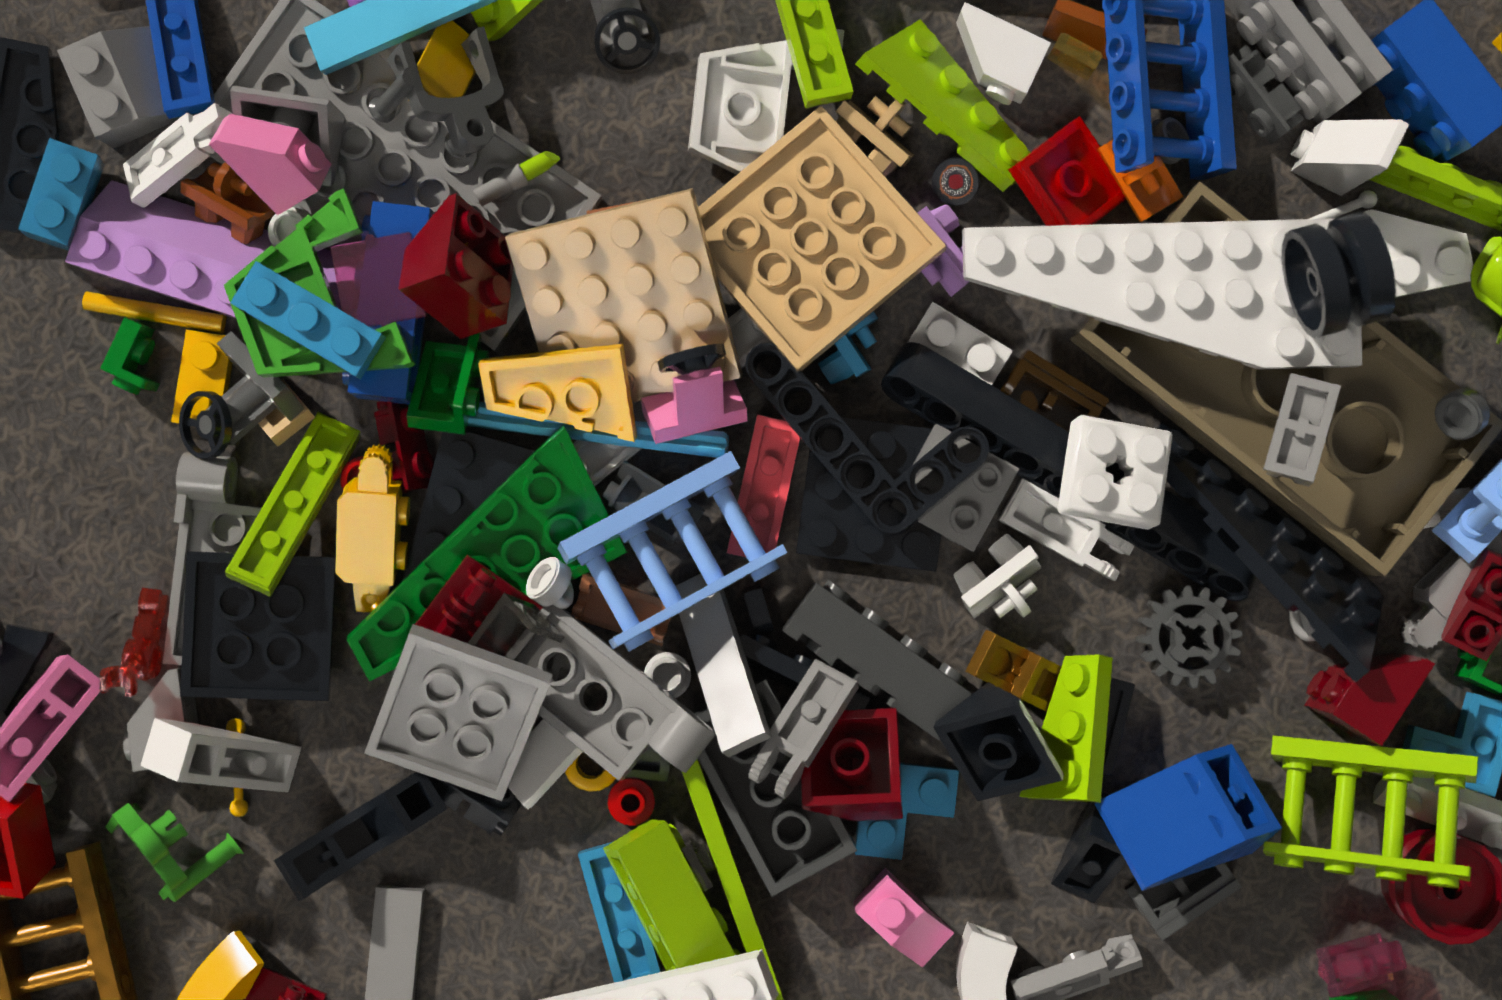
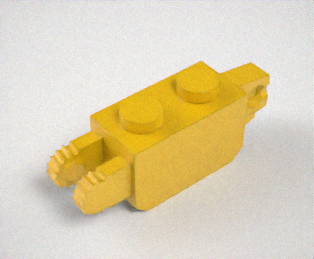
M373 444L372 447L365 451V456L359 463L358 469L360 471L358 477H354L344 486L343 493L337 500L335 573L345 583H352L356 611L363 613L372 612L389 595L390 588L394 585L399 570H406L409 545L408 542L401 541V525L407 526L409 522L410 497H402L403 481L393 480L392 453L389 452V448L387 449L385 445L381 446L380 444L377 446Z

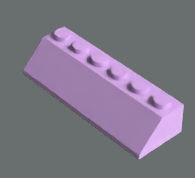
M111 180L80 216L65 262L99 275L236 318L224 284L272 244L268 237V230L265 229L262 236L249 244H243L231 237V222L225 218L217 223H207L195 216V207L159 196L143 208L131 202L128 185ZM327 249L319 250L317 255L338 309L350 315L352 309H358L361 291L355 288V273L358 263L364 261Z

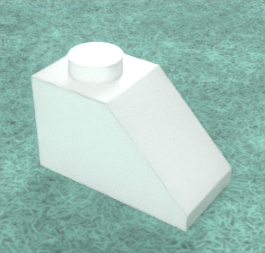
M965 2L956 24L978 84L987 88L986 95L999 103L1010 105L1012 101L1021 104L1051 42Z

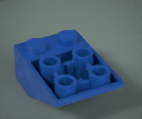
M1232 744L1196 754L1102 798L1101 802L1095 803L1097 810L1142 891L1252 854L1265 841L1282 829Z

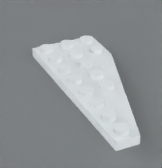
M1333 219L975 227L962 230L963 280L1019 297L1025 296L1051 304L1052 307L1068 312L1071 310L1094 317L1095 320L1163 341L1176 342L1198 349L1199 352L1241 362L1242 365L1258 370L1362 366L1361 326L1358 327L1349 321L1346 330L1314 339L1305 332L1297 320L1284 282L1281 259L1282 242L1285 233L1315 223L1327 229L1328 223Z

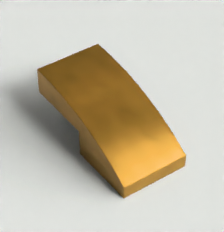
M986 629L965 672L987 683L989 682L1047 712L1061 666Z

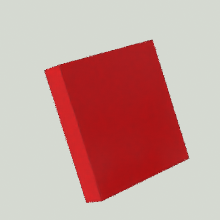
M1080 116L1069 122L1008 169L1046 226L1094 225L1126 199L1097 150L1101 146Z

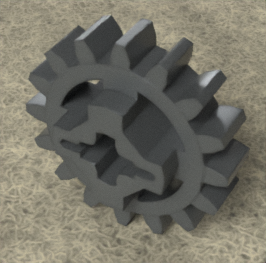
M1180 585L1178 597L1169 589L1162 590L1164 603L1160 604L1149 600L1146 605L1153 614L1150 618L1138 617L1137 620L1142 626L1147 627L1146 634H1140L1135 637L1136 642L1147 644L1148 650L1140 655L1141 660L1145 662L1155 660L1156 664L1153 666L1151 673L1154 676L1161 677L1168 671V684L1178 686L1183 677L1187 687L1192 689L1198 688L1199 677H1202L1207 683H1216L1214 670L1219 669L1229 673L1232 669L1225 661L1228 655L1240 656L1241 653L1239 649L1231 646L1232 639L1243 636V631L1231 629L1230 623L1238 617L1237 612L1222 611L1227 601L1223 596H1217L1209 601L1210 589L1206 587H1199L1195 596H1193L1190 585ZM1183 605H1197L1200 607L1190 616L1184 617L1174 611V609ZM1177 625L1195 629L1192 635L1197 640L1196 643L1202 648L1183 644L1186 638ZM1161 626L1165 629L1166 644L1162 649L1159 643V630ZM1215 626L1218 629L1217 646L1214 644L1213 628ZM1188 657H1197L1204 662L1190 668L1178 667V664L1184 663Z

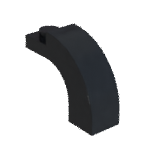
M414 772L275 859L274 862L298 901H301L376 852L418 829L448 808L428 776Z

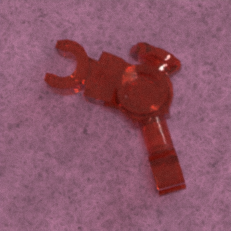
M142 587L138 601L139 613L138 616H135L132 630L133 638L128 639L125 643L121 665L106 667L99 672V693L105 694L113 687H124L125 696L131 697L138 692V678L142 681H149L159 675L163 651L159 645L160 626L166 614L168 595H163L162 590Z

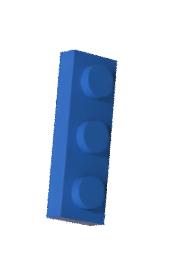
M146 0L165 114L171 119L182 117L185 113L192 115L204 112L215 103L198 0Z

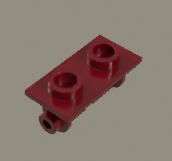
M377 402L378 411L373 414L376 419L380 444L388 445L395 443L396 451L390 452L393 458L391 462L393 463V480L403 481L402 494L413 492V490L427 489L434 461L428 452L424 429L408 427L406 415L409 404Z

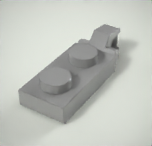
M1131 934L1109 938L1105 947H1102L1100 950L1091 953L1087 950L1076 951L1066 956L1062 961L1063 963L1046 969L1043 966L1028 968L1021 972L1017 979L1012 980L1011 985L1015 1000H1065L1110 984L1109 978L1143 967L1142 957Z

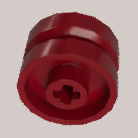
M1436 828L1417 829L1404 835L1402 858L1434 862ZM1457 834L1455 865L1471 867L1470 881L1459 880V888L1428 885V876L1407 874L1405 882L1381 879V892L1390 910L1405 924L1417 929L1427 937L1448 945L1473 943L1489 935L1502 920V864L1500 860L1484 845Z

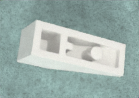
M1323 120L1311 131L1304 129L1298 137L1291 151V155L1297 158L1291 172L1342 196L1388 169L1409 124L1402 120Z
M155 718L140 766L176 782L289 792L302 747L196 723Z

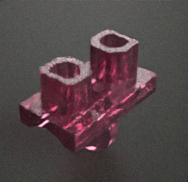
M1381 933L1366 935L1316 949L1319 958L1318 974L1328 984L1327 990L1330 998L1394 981L1393 972L1407 969L1400 942L1395 940L1383 943Z

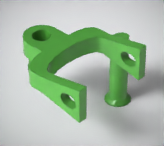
M127 803L112 814L111 819L106 825L107 830L111 834L121 827L166 884L158 893L163 900L169 897L173 902H176L236 854H244L235 840L226 833L225 840L185 871H182L170 855L168 848L182 837H186L188 833L181 823L169 831L166 830L177 822V818L170 810H167L163 816L151 825H148L138 815L142 811L137 803Z

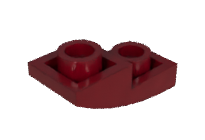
M1487 547L1481 553L1465 581L1441 635L1443 641L1486 662L1502 638V555Z

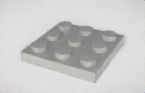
M413 624L364 754L502 801L547 694L553 674Z

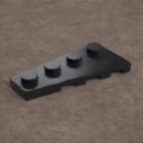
M0 37V230L23 234L18 228L49 138L59 141L52 50L48 46Z
M466 430L465 434L442 432L402 582L498 489L536 449Z

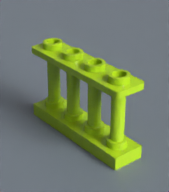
M1273 735L1271 755L1275 762H1282L1283 770H1287L1280 843L1265 841L1263 844V852L1266 856L1274 857V865L1302 869L1304 868V861L1324 863V871L1344 875H1354L1355 867L1375 870V878L1401 882L1406 881L1407 874L1428 876V885L1445 888H1459V880L1470 881L1471 867L1455 865L1459 793L1461 789H1465V782L1476 783L1477 756ZM1312 766L1332 768V775L1336 776L1331 849L1300 846L1306 773L1312 772ZM1362 771L1383 773L1382 780L1387 781L1382 856L1351 852L1357 778H1362ZM1413 777L1434 779V786L1439 787L1434 862L1402 858L1408 784L1413 783Z

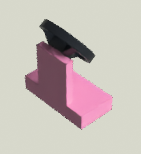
M710 344L687 349L657 361L661 373L676 371L681 376L673 377V393L664 392L641 398L642 412L655 444L747 422V407L735 381L723 382V372L720 366L711 368L716 360L726 355L724 344Z

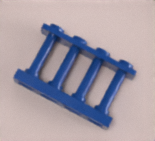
M1102 0L1105 18L1106 57L1108 60L1110 88L1109 103L1111 106L1113 131L1112 149L1115 159V171L1117 173H1128L1150 165L1154 162V156L1189 159L1190 179L1207 180L1236 170L1224 0ZM1144 15L1178 19L1180 45L1147 42L1145 38ZM1147 62L1182 65L1184 92L1149 89ZM1151 109L1185 112L1186 131L1189 139L1152 136Z

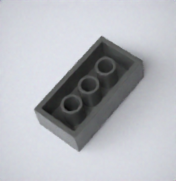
M765 675L755 680L754 684L770 730L783 707ZM708 707L694 713L714 730ZM715 735L698 759L771 896L780 893L857 851L855 842L842 818L802 808L801 778L785 799L774 793L777 779L783 773L791 758L779 752L768 776L762 782L757 783L748 778L751 765L756 760L766 741H762L731 757H727L721 753Z

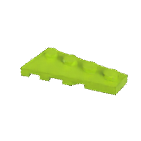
M921 19L865 52L855 63L867 75L873 70L890 85L886 92L900 104L907 99L927 117L923 124L936 135L940 133L951 137L958 144L957 153L971 163L975 169L1002 192L1016 183L1008 169L1028 155L1030 151Z

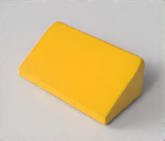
M453 20L435 28L417 63L424 90L429 95L438 98L464 96L476 73L461 45L469 34Z

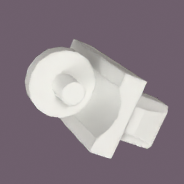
M1005 534L988 549L989 554L1000 568L986 577L974 561L964 565L953 575L963 595L961 596L962 601L974 619L991 606L999 618L1003 617L1013 608L1023 618L1031 613L1025 599L1038 590L1035 584L1028 578L1041 569V565L1037 561L1039 556L1030 545L1024 549L1010 535Z

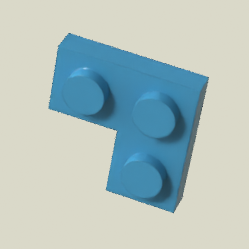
M1466 692L1454 737L1408 725L1402 749L1477 756L1476 783L1465 782V788L1495 798L1502 773V701Z
M900 763L903 819L857 821L855 840L857 851L854 852L855 855L902 860L907 813L954 818L959 770L955 768Z

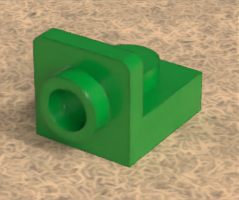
M124 317L100 367L101 370L115 376L111 384L135 395H139L141 389L157 392L160 383L135 372L138 364L143 366L152 355L155 341L151 337L155 329Z

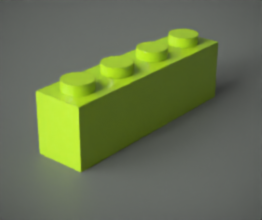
M650 819L605 846L603 850L666 971L741 954L737 949H732L725 936V933L728 932V927L723 916L716 908L710 907L703 893L706 890L703 877L694 866H689L681 850L685 848V844L679 831L674 825L667 824L665 820Z

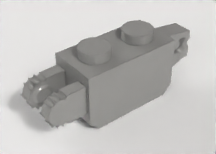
M1502 531L1487 546V548L1501 555ZM1451 549L1413 586V600L1420 607L1407 618V623L1403 622L1404 625L1400 627L1401 632L1399 633L1403 643L1410 644L1412 647L1422 646L1423 649H1428L1438 645V641H1442L1441 635L1451 610L1481 553L1468 563Z

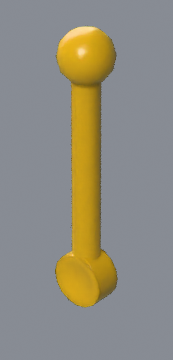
M234 718L228 721L226 730L244 734L246 724L242 719ZM234 787V800L231 802L229 809L233 816L242 817L247 813L249 807L243 798V788Z

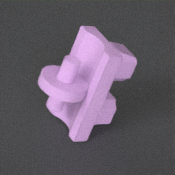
M945 204L931 211L926 206L917 213L945 243L946 251L921 272L932 286L940 282L950 297H952L970 282L963 280V246L958 248L948 235L960 224L958 217L949 205Z

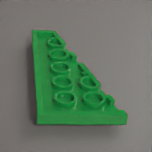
M564 425L546 440L347 636V642L369 682L396 669L412 625L418 621L467 554L527 595V580L537 564L549 557H556L566 564L557 549L559 543L609 516ZM620 537L603 545L607 551L603 555L607 563L627 553ZM578 559L567 564L572 572L571 581L590 572L586 565H580Z

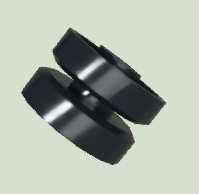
M1360 211L1331 220L1328 223L1327 229L1315 223L1285 233L1282 242L1281 259L1284 282L1297 320L1308 335L1315 339L1346 330L1349 321L1360 327L1391 317L1396 300L1394 268L1381 231L1369 215Z

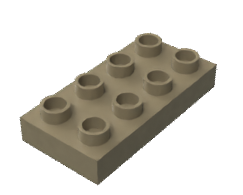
M1199 182L1185 193L1162 223L1250 220L1202 182ZM1090 316L1086 317L1070 338L1073 343L1357 569L1369 576H1386L1502 430V420L1490 411L1488 425L1474 437L1466 440H1455L1445 435L1435 421V408L1443 396L1460 387L1378 322L1361 326L1362 366L1341 368L1258 370L1242 365L1241 362L1199 352L1198 349L1172 341H1163L1095 320L1094 317ZM1291 373L1341 386L1314 482L1309 487L1296 484L1294 480L1286 477L1269 476L1266 474L1267 471L1263 470Z

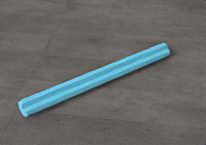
M480 401L478 415L476 417L469 416L467 424L469 427L551 437L564 425L572 440L714 458L726 454L729 446V435L722 431H705L655 444L647 422L635 421L637 438L632 442L618 439V435L593 430L591 433L574 429L573 425L550 420L541 422L486 410L485 402Z

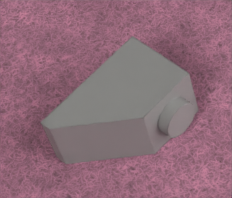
M181 667L168 670L127 723V733H125L123 738V749L126 759L132 763L133 772L149 770L140 765L155 718L198 724L195 697H180Z

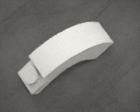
M967 922L956 961L957 987L961 1000H1007V977L1018 947L1012 937Z

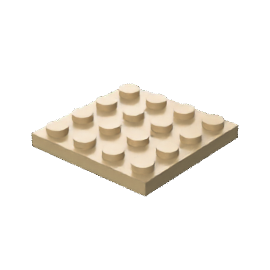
M822 106L814 110L698 207L718 281L797 372L805 369L946 251L945 243Z
M693 188L510 233L505 237L539 353L623 344L632 403L641 401L643 397L659 393H673V377L681 376V374L676 371L661 373L657 361L671 354L699 346L724 344L726 355L716 360L711 368L720 366L723 372V382L741 378L743 373Z

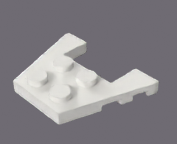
M836 29L842 48L844 30ZM786 40L762 45L755 43L700 53L697 65L688 151L737 175L784 136L791 69L794 70Z

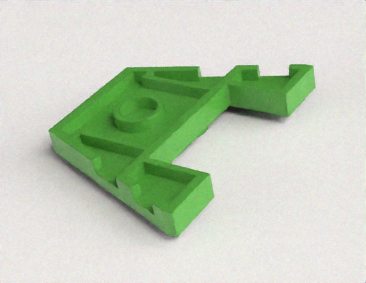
M344 188L337 190L328 198L330 201L313 216L308 214L295 225L296 230L275 247L271 245L226 282L224 288L229 301L231 302L253 264L257 261L338 308L317 252L364 233L348 192ZM231 304L257 375L268 378L347 372ZM397 322L375 329L384 335L386 339L366 371L402 369L415 366L401 327Z

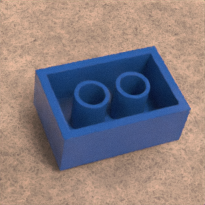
M1423 0L1371 40L1393 68L1390 73L1374 85L1378 87L1387 99L1385 107L1394 120H1402L1409 124L1408 128L1415 136L1413 139L1414 146L1421 156L1444 163L1472 148L1502 125V89L1434 0Z

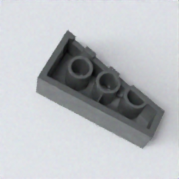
M827 580L823 587L814 581L783 624V632L796 641L798 639L801 640L817 656L830 665L843 670L847 676L858 681V684L875 696L878 695L890 707L897 708V712L939 740L940 738L933 728L935 722L972 694L962 687L967 678L945 662L937 669L923 658L928 650L906 634L899 642L886 633L885 629L890 623L868 607L865 608L862 614L846 604L851 595L830 580Z

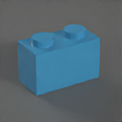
M49 138L18 230L28 238L69 251L79 218L93 201L105 165L99 155Z

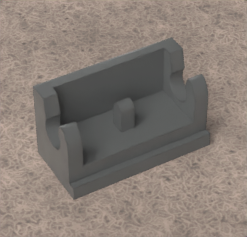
M1223 863L1143 891L1137 881H1134L1124 889L1152 931L1163 941L1239 890L1242 886L1228 866Z

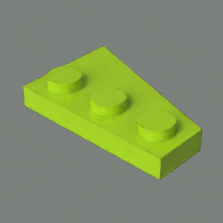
M1100 654L1064 657L1040 731L1062 769L1064 778L1063 781L1022 790L1019 797L1038 800L1101 802L1112 657Z

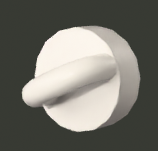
M556 557L542 560L529 575L526 584L527 596L543 607L553 604L559 609L568 608L572 604L574 597L571 583V568Z

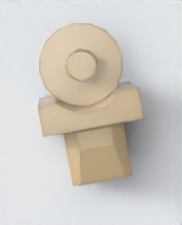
M875 96L867 106L869 110L879 117V120L875 122L852 101L847 102L844 100L835 111L840 115L836 122L855 144L862 136H865L876 146L868 158L879 171L887 177L898 166H906L914 154L886 131L890 127L903 138L910 130L911 126L899 116L906 103L900 104L895 100L888 107Z

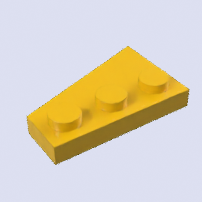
M623 344L483 358L478 363L486 410L541 422L550 420L573 425L574 429L591 433L593 430L618 435V439L632 442L637 438Z

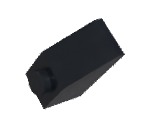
M1102 792L1101 799L1109 795ZM1089 802L1079 816L1051 884L1095 903L1124 867L1126 861L1097 810L1096 802Z

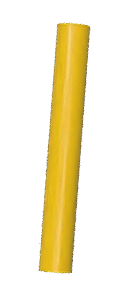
M88 291L84 293L82 299L84 310L222 334L224 333L227 319L226 315Z

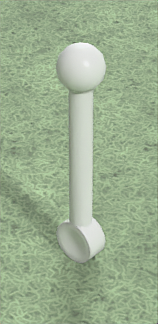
M1367 190L1362 192L1358 199L1309 219H1334L1361 207L1370 209L1376 205L1378 198L1375 192Z

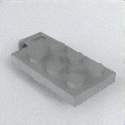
M184 452L179 460L176 473L177 498L174 522L179 523L163 664L182 666L187 551L236 553L261 510V507L235 505L238 481V465L235 457L219 455L215 458H198L190 452Z
M553 604L541 609L505 655L506 658L547 672V664L552 656L563 653L568 657L571 665L569 674L563 680H551L538 715L619 781L625 779L649 746L673 766L687 773L716 735L715 731L706 722L619 652L612 649L603 639L568 611L559 609ZM593 683H600L607 691V702L603 708L597 711L588 709L583 700L586 688Z

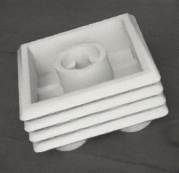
M1078 416L1070 423L1058 512L1064 515L1147 530L1158 526L1161 521L1172 433L1167 430L1091 416ZM1115 462L1119 464V469L1124 472V478L1118 480L1117 483L1113 482V474L1106 472V467Z

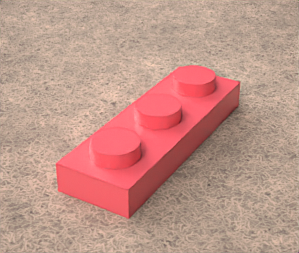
M757 415L738 504L767 553L777 546L800 438L786 421ZM731 531L727 553L746 557Z

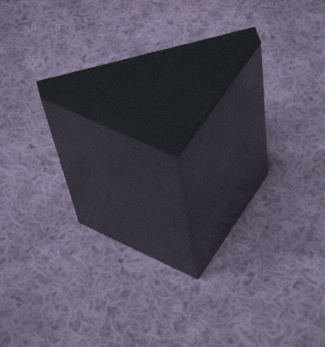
M989 682L935 722L934 730L977 801L1063 781L1064 773L1021 698Z

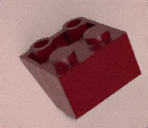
M457 193L447 197L405 248L398 290L460 339L507 324L514 267L506 243V236Z

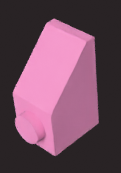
M229 114L223 119L209 143L212 149L277 216L318 192L332 165L325 157L321 148L311 142L299 128L235 114Z
M886 868L880 872L853 902L856 913L892 947L922 968L954 934L951 928Z

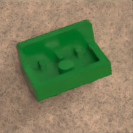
M481 333L469 336L467 346L426 341L406 415L408 427L457 434L466 433L469 416L476 417L480 406L481 391L480 388H476L478 378H481L478 363L483 358H489V351L482 350Z

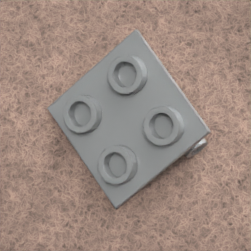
M935 423L914 463L947 437L951 431ZM966 439L957 441L952 449L955 458L963 463H971L977 460L981 454L980 447ZM988 452L986 463L982 468L918 522L943 535L944 538L974 552L1020 468ZM932 469L920 472L915 481L918 490L927 495L939 492L944 483L941 474ZM893 500L890 507L906 515L905 506L901 502Z

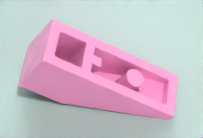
M68 654L54 659L0 727V797L7 802L12 800L106 685L105 682Z

